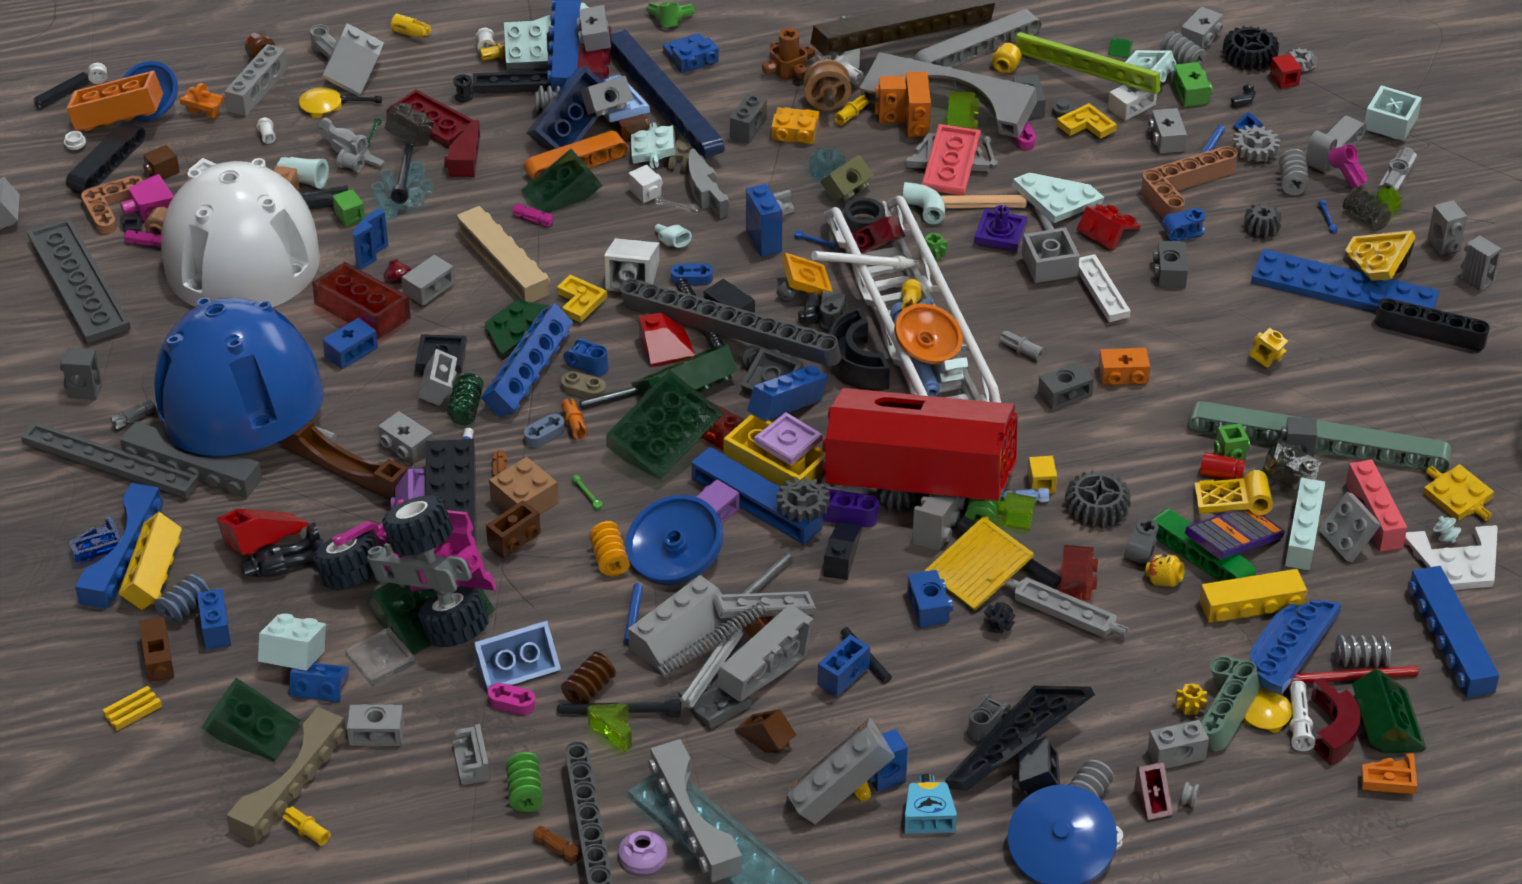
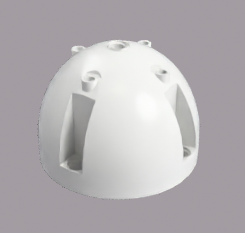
M257 158L252 163L243 161L223 162L201 171L199 169L189 170L188 180L177 191L165 214L161 233V251L166 280L172 291L180 299L194 307H198L197 301L201 298H210L211 301L223 298H244L257 302L269 301L271 307H275L290 300L304 290L318 270L320 263L318 238L308 205L289 181L266 167L264 159Z

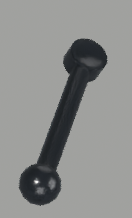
M340 95L341 103L346 101L382 103L381 96L346 97L345 95Z

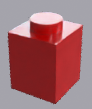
M1292 54L1272 58L1270 76L1280 89L1300 84L1302 68Z

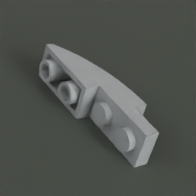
M694 148L690 149L689 184L696 202L701 209L710 207L720 219L727 217L730 202L727 195L723 194L715 183V170L705 162L704 157L699 155Z

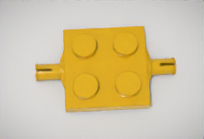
M1459 464L1446 473H1440L1434 466L1426 470V474L1433 478L1434 481L1424 487V494L1457 521L1472 514H1477L1485 522L1492 517V513L1483 506L1494 498V491Z

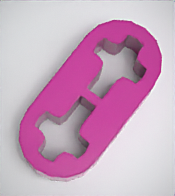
M1027 121L1019 138L1012 137L1016 146L1025 151L1032 150L1036 143V135Z
M496 683L488 689L489 704L493 708L520 715L530 714L536 708L535 694L531 690L504 683Z

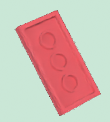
M939 124L922 185L928 186L937 192L965 195L981 137V130Z

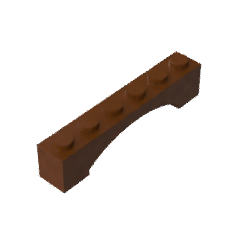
M311 420L297 432L282 440L284 448L389 500L395 497V487L408 470L407 467L391 459H388L386 462H376L345 450L319 431Z

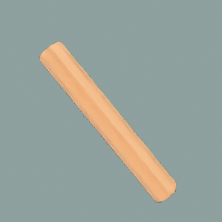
M1023 195L941 196L944 200L945 209L996 208L998 205H1003L1002 208L1004 206L1009 208H1025L1027 205V199Z

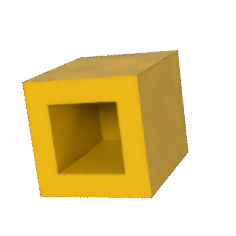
M1053 456L1029 457L1028 479L1030 489L1038 491V488H1047L1049 494L1056 493L1057 472Z

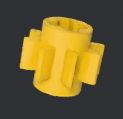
M1185 684L1183 691L1179 689L1176 691V708H1180L1185 715H1198L1200 709L1206 710L1207 691H1202L1201 687L1196 684Z

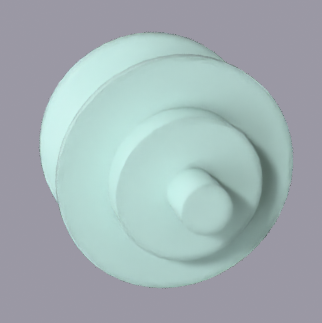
M1440 516L1438 518L1439 521L1433 528L1434 532L1441 533L1438 540L1455 543V538L1458 537L1461 528L1454 527L1456 523L1455 518Z

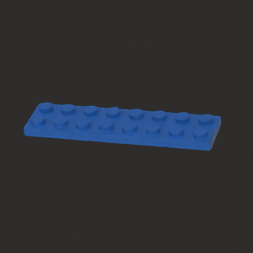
M1262 249L1251 279L1253 284L1375 313L1379 300L1384 298L1435 309L1440 291L1394 279L1371 281L1362 271H1355Z

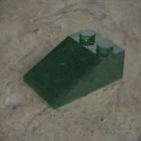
M570 149L521 191L537 210L543 211L544 214L545 212L550 213L584 201L603 185L578 155Z
M235 678L201 728L225 744L274 761L301 720L238 678Z

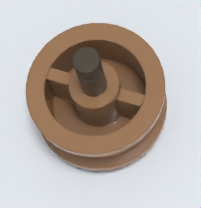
M826 59L812 64L806 70L803 79L805 96L813 107L820 110H834L843 106L848 101L851 95L849 72L843 64Z

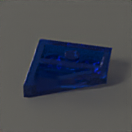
M112 516L105 518L106 524L96 530L95 527H91L84 534L69 541L76 563L109 554L117 546L122 537Z

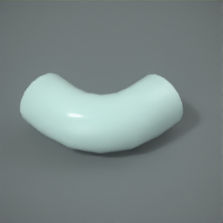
M904 182L903 197L907 204L923 208V219L927 223H941L945 217V205L943 198L938 192L925 185Z

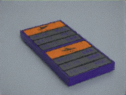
M1249 509L1230 511L1186 527L1184 534L1219 560L1281 539L1285 531L1265 516L1255 515Z

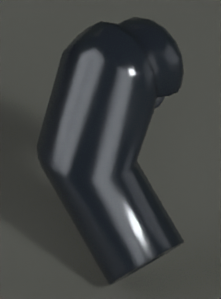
M1253 84L1244 85L1242 95L1231 97L1232 107L1247 105L1253 101L1256 95Z

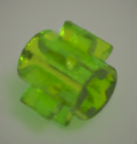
M1384 186L1377 192L1379 198L1376 200V203L1384 212L1387 213L1389 210H1392L1395 213L1402 207L1400 201L1403 199V196L1394 186L1390 189Z

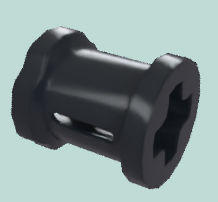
M466 74L454 77L453 84L456 86L455 99L462 103L472 100L473 92L470 87L472 78Z

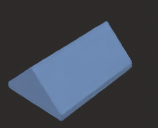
M547 620L473 642L476 668L487 692L496 683L513 685L561 670Z

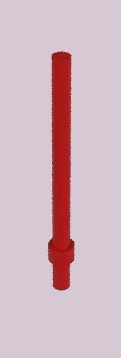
M1417 665L1377 668L1389 677L1418 676L1419 674ZM1375 668L1297 673L1291 683L1294 681H1302L1305 684L1314 683V681L1323 678L1326 682L1358 680Z

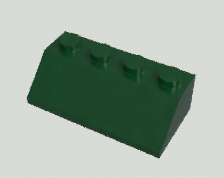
M724 345L707 349L631 382V384L637 387L639 395L650 407L659 406L662 409L672 405V400L679 397V400H683L692 396L691 391L699 389V391L711 388V383L716 380L721 383L731 379V374L737 372L738 369L729 346Z

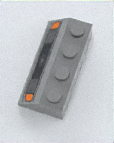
M869 717L790 784L787 795L798 814L816 824L890 762L895 755L874 721Z

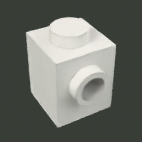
M648 165L629 172V190L643 203L662 195V178Z

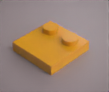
M785 252L781 260L789 287L797 291L817 293L819 297H822L823 291L833 292L825 265Z

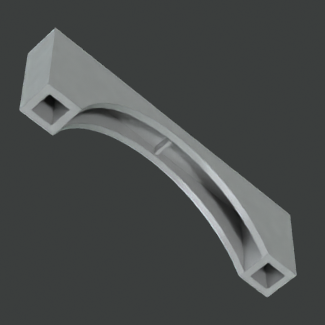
M879 52L860 86L861 95H865L869 99L868 104L874 105V102H878V98H875V85H879V76H905L906 82V72L927 71L929 89L951 90L971 96L981 102L992 113L996 120L999 134L1019 138L1037 103L1036 87L1028 84H1020Z

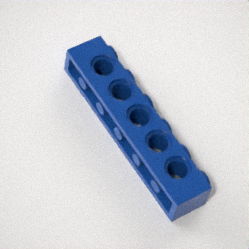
M556 303L540 311L481 396V399L499 417L507 413L511 415L520 407L519 401L528 395L530 385L539 379L540 370L550 363L549 357L560 348V341L569 335L570 331L568 329L573 321Z

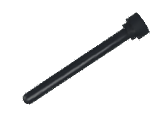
M412 142L405 144L398 183L391 191V199L397 204L405 203L409 196L406 183L414 147Z
M681 696L670 697V699H665V702L559 704L556 709L559 714L665 712V715H670V717H681Z

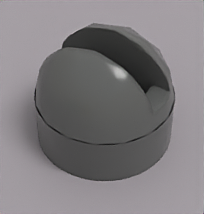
M785 281L779 286L776 294L785 301H791L795 298L796 290L789 287L788 281Z

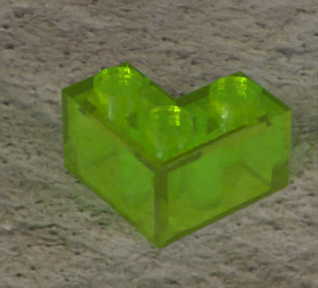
M950 91L948 125L978 130V120L974 119V114H978L979 98H975V92Z

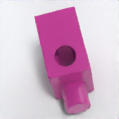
M157 174L131 186L128 189L130 200L120 203V207L124 215L136 212L145 222L154 208H168L174 195L161 176Z

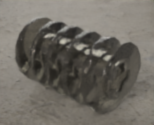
M1359 186L1352 189L1343 202V209H1346L1347 212L1352 213L1353 216L1361 221L1366 222L1369 226H1373L1376 230L1383 229L1392 216L1391 211H1388L1389 204H1382L1381 199L1375 200L1374 195H1369L1366 190L1362 191V188Z

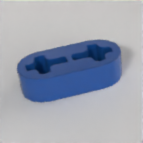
M705 263L676 264L671 268V281L676 284L679 279L686 278L690 285H707L713 281V267Z

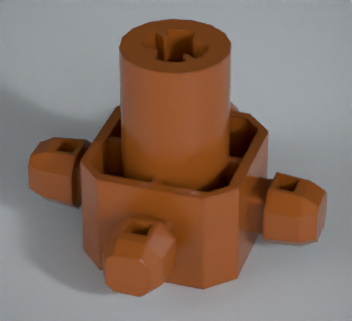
M784 28L779 31V42L774 41L770 43V60L762 64V71L765 74L776 73L781 79L786 80L794 77L804 79L807 61L815 56L816 51L812 46L802 47L799 44L798 30Z

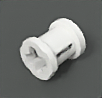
M481 28L476 33L478 51L480 48L496 46L493 40L494 32L491 29Z

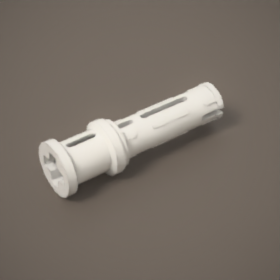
M1294 681L1289 685L1293 719L1290 722V730L1293 732L1291 743L1292 747L1297 751H1308L1314 747L1315 738L1311 733L1314 728L1313 721L1308 716L1306 684L1302 681Z

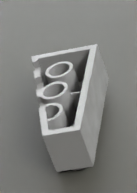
M789 604L720 666L717 687L741 702L806 659L813 618Z

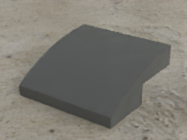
M718 672L693 708L689 709L710 729L752 706L751 697L748 696L739 702L718 688ZM688 687L679 691L678 695L682 697Z

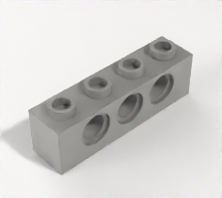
M267 44L225 90L227 111L243 116L249 114L288 70L284 48Z

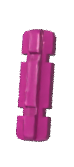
M516 203L512 209L514 216L520 218L523 216V219L537 224L541 222V225L550 227L554 221L552 214L546 212L543 214V211L528 206L525 208V205Z
M127 230L124 234L126 243L134 244L136 242L137 245L150 247L156 245V248H161V235L159 234L156 236L153 233L140 231L136 233L133 230Z

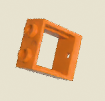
M927 71L906 72L905 115L908 137H926L930 133L931 113Z

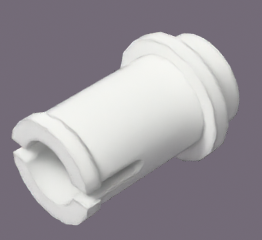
M264 117L259 119L256 127L261 132L263 142L266 141V144H271L276 140V135L273 131L274 124L272 120Z

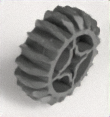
M1092 470L1091 474L1083 472L1081 476H1075L1074 480L1070 481L1065 492V505L1069 515L1074 516L1076 521L1082 520L1084 525L1090 523L1093 525V528L1095 525H1101L1104 528L1106 524L1113 526L1115 521L1121 522L1122 518L1126 517L1131 506V493L1126 482H1122L1120 477L1114 478L1112 473L1104 474L1103 470L1101 473H1095Z

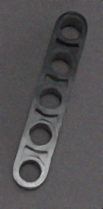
M128 122L120 123L70 171L66 178L67 188L82 193L89 188L99 186L143 143L146 135L145 129Z
M1390 298L1379 300L1375 316V324L1380 328L1471 350H1482L1486 347L1490 330L1489 324L1483 320Z

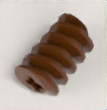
M593 652L587 658V661L583 662L574 671V674H571L561 684L563 695L571 703H589L591 697H595L597 691H601L604 688V684H608L610 678L616 676L615 667L605 655L600 652Z

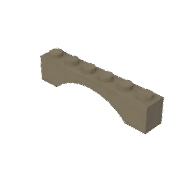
M320 707L313 711L303 723V744L291 768L269 786L242 796L229 811L227 821L231 833L255 844L268 834L272 824L285 813L284 811L291 801L300 795L302 788L309 780L314 778L319 767L329 760L338 744H342L345 740L347 731L343 717Z

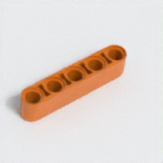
M609 131L532 156L525 161L523 168L535 184H544L619 159L627 153L628 146L616 131Z

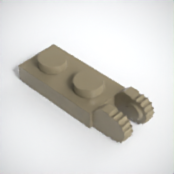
M681 134L675 144L676 155L670 156L668 168L673 170L677 161L681 162V170L687 172L689 168V152L693 147Z

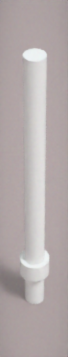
M813 251L811 254L812 260L891 266L894 269L900 270L905 268L916 269L919 266L918 260L906 259L905 256H894L892 258Z

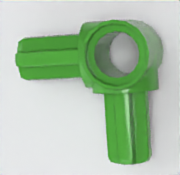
M651 2L646 7V11L656 16L657 20L660 21V25L664 27L677 26L682 18L692 16L695 13L692 4L679 6L674 2H663L660 5Z

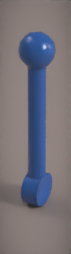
M1320 200L1318 206L1322 208L1328 221L1329 232L1335 234L1338 231V226L1333 224L1326 208L1327 202Z
M801 230L795 232L796 239L804 238L827 245L830 249H835L837 246L834 240L829 242L803 234Z

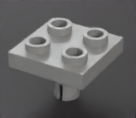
M1346 492L1318 530L1346 561L1353 562L1381 526V523L1353 493Z

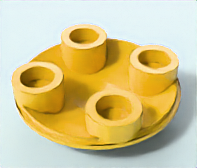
M318 87L304 92L299 99V105L304 111L310 113L312 118H320L323 114L339 110L341 108L340 94L334 89Z
M1260 689L1242 722L1246 725L1266 729L1272 733H1278L1290 721L1292 706L1283 695L1271 693L1267 689Z

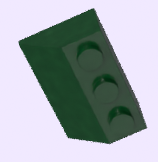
M1377 668L1352 683L1355 693L1353 697L1361 712L1360 720L1367 731L1366 739L1373 748L1377 747L1385 754L1417 752L1426 749L1406 688Z

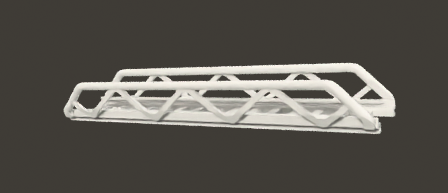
M898 195L887 202L882 201V205L885 208V217L892 216L891 212L895 207L904 234L914 237L920 249L925 275L921 276L918 268L900 270L894 269L891 266L877 265L867 267L866 264H851L856 283L866 304L872 307L881 327L884 343L894 364L900 367L908 384L910 394L928 396L909 354L902 349L896 339L895 325L890 316L891 310L886 308V305L903 302L901 292L881 296L879 291L892 287H902L906 280L916 279L922 285L919 302L928 296L932 299L930 292L942 294L949 313L958 322L967 344H962L960 351L972 354L979 370L984 394L979 395L967 368L962 369L964 379L938 382L940 386L939 393L962 389L964 394L946 398L990 402V393L991 402L1001 403L996 381L903 196ZM833 207L824 212V216L828 224H830L840 248H844L847 254L892 258L894 256H905L906 259H913L903 238L891 243L892 248L861 254L841 210ZM902 215H903V217H904V219H905V221H906V223H907L909 229H905V228H904ZM900 271H905L906 276L890 278L880 281H874L872 278L874 276H879L888 273L890 274ZM930 271L938 286L932 285L930 281ZM959 352L956 355L957 359L961 358Z

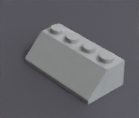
M699 575L628 628L629 649L661 672L658 666L660 663L664 664V660L668 661L669 657L672 658L677 652L680 653L681 650H685V647H689L690 644L693 645L698 639L702 640V636L706 637V634H710L715 628L718 629L719 626H723V623L727 624L728 620L731 621L732 618H720L714 606V596L722 595L719 588ZM666 663V666L671 671L670 666Z

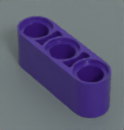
M827 489L829 490L830 505L827 507V513H823V521L832 523L843 521L861 524L863 527H873L877 524L879 501L876 497L867 494Z

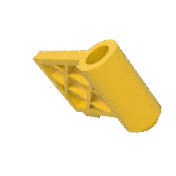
M1260 470L1250 471L1241 479L1203 480L1195 483L1199 514L1249 509L1255 515H1265L1273 507L1267 475ZM1220 494L1225 495L1223 498L1218 497Z

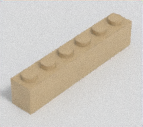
M477 206L456 215L458 233L522 301L534 302L549 295L550 279L545 272L543 273L538 268L536 262L531 260L525 251L515 244L513 238L503 231L500 224L494 222L488 212Z

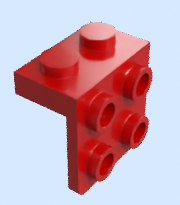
M1096 204V206H1086L1076 230L1109 249H1115L1123 230H1139L1141 225L1136 222L1137 219L1135 217L1119 213V209L1113 205L1107 204V206Z

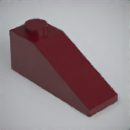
M474 120L449 146V153L444 156V167L448 168L449 177H475L480 144L479 120Z

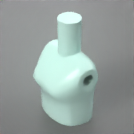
M661 224L655 226L658 238L668 247H684L691 241V232L678 224L669 227Z

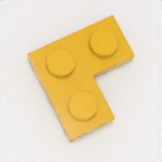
M1090 103L1057 118L1056 125L1069 136L1087 128L1101 139L1117 130V124Z
M569 275L557 286V294L570 299L562 307V311L569 318L580 323L607 298V290L572 275Z

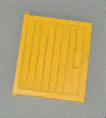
M983 516L924 570H937L940 579L945 580L946 590L974 611L1034 557L1032 551L989 521L988 516Z

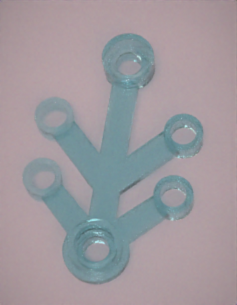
M414 161L410 164L406 187L409 190L408 197H411V199H408L403 204H397L391 198L388 200L384 194L383 183L387 185L390 192L397 185L394 181V172L392 170L385 169L381 171V181L383 183L375 182L371 185L372 194L377 197L380 203L377 209L380 208L385 212L386 220L396 218L399 210L423 205V193H430L434 190L433 181L424 179L426 171L425 166L421 162ZM422 180L420 186L410 188L414 181Z

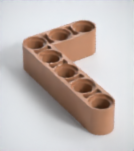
M1224 146L1148 169L1143 173L1141 194L1162 218L1171 213L1184 211L1185 200L1178 191L1233 174L1236 168L1237 150L1230 146Z

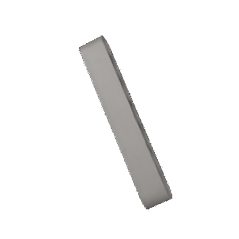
M1024 9L922 49L916 54L914 60L953 68L995 51L1002 43H1015L1016 35L1019 32L1032 36L1037 34L1042 27V22L1029 10Z

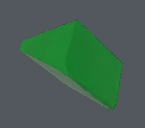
M1121 38L1111 39L1109 55L1128 58L1133 41Z

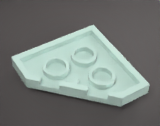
M1030 172L1014 178L1011 185L1053 223L1083 212L1086 206L1101 205L1104 200V196L1089 184Z

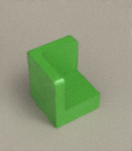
M353 189L333 195L334 212L345 227L360 223L365 218L364 203Z

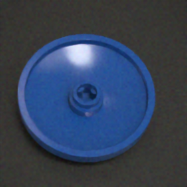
M691 495L668 496L647 506L632 522L626 538L627 555L638 574L648 581L662 585L684 583L701 575L716 560L723 544V526L714 508L703 499Z
M1053 785L1037 790L1019 804L1009 823L1008 844L1011 857L1017 868L1035 884H1090L1098 879L1110 866L1117 847V830L1109 808L1095 794L1072 785Z

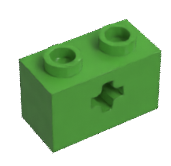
M1199 62L1174 65L1172 82L1184 107L1209 104L1213 87L1211 82H1208L1206 72L1202 70Z

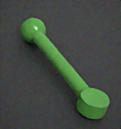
M574 475L572 477L573 483L578 484L588 496L595 510H601L603 508L602 501L595 499L582 483L581 476Z

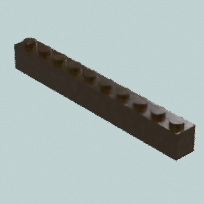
M932 0L813 25L810 43L823 56L985 22L992 19L995 2L993 0Z

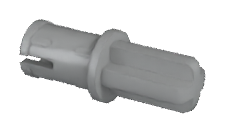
M1004 331L1001 334L1000 342L1015 349L1018 354L1023 353L1036 361L1043 357L1045 348L1028 341L1027 337L1021 338L1009 331Z

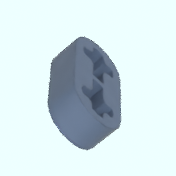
M550 414L527 426L524 430L526 445L533 448L540 447L561 436L565 431L564 418L558 414Z

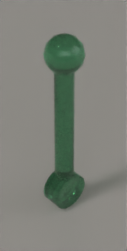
M379 117L374 119V125L367 137V148L371 146L370 141L378 125L382 124V119Z

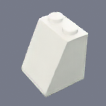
M615 238L604 256L606 290L621 292L620 285L627 279H637L653 284L660 260L659 243Z

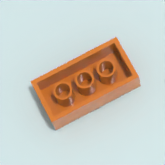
M150 71L76 90L66 109L75 131H89L95 128V126H109L118 120L128 121L138 115L148 116L153 114L158 108L163 91L155 71Z

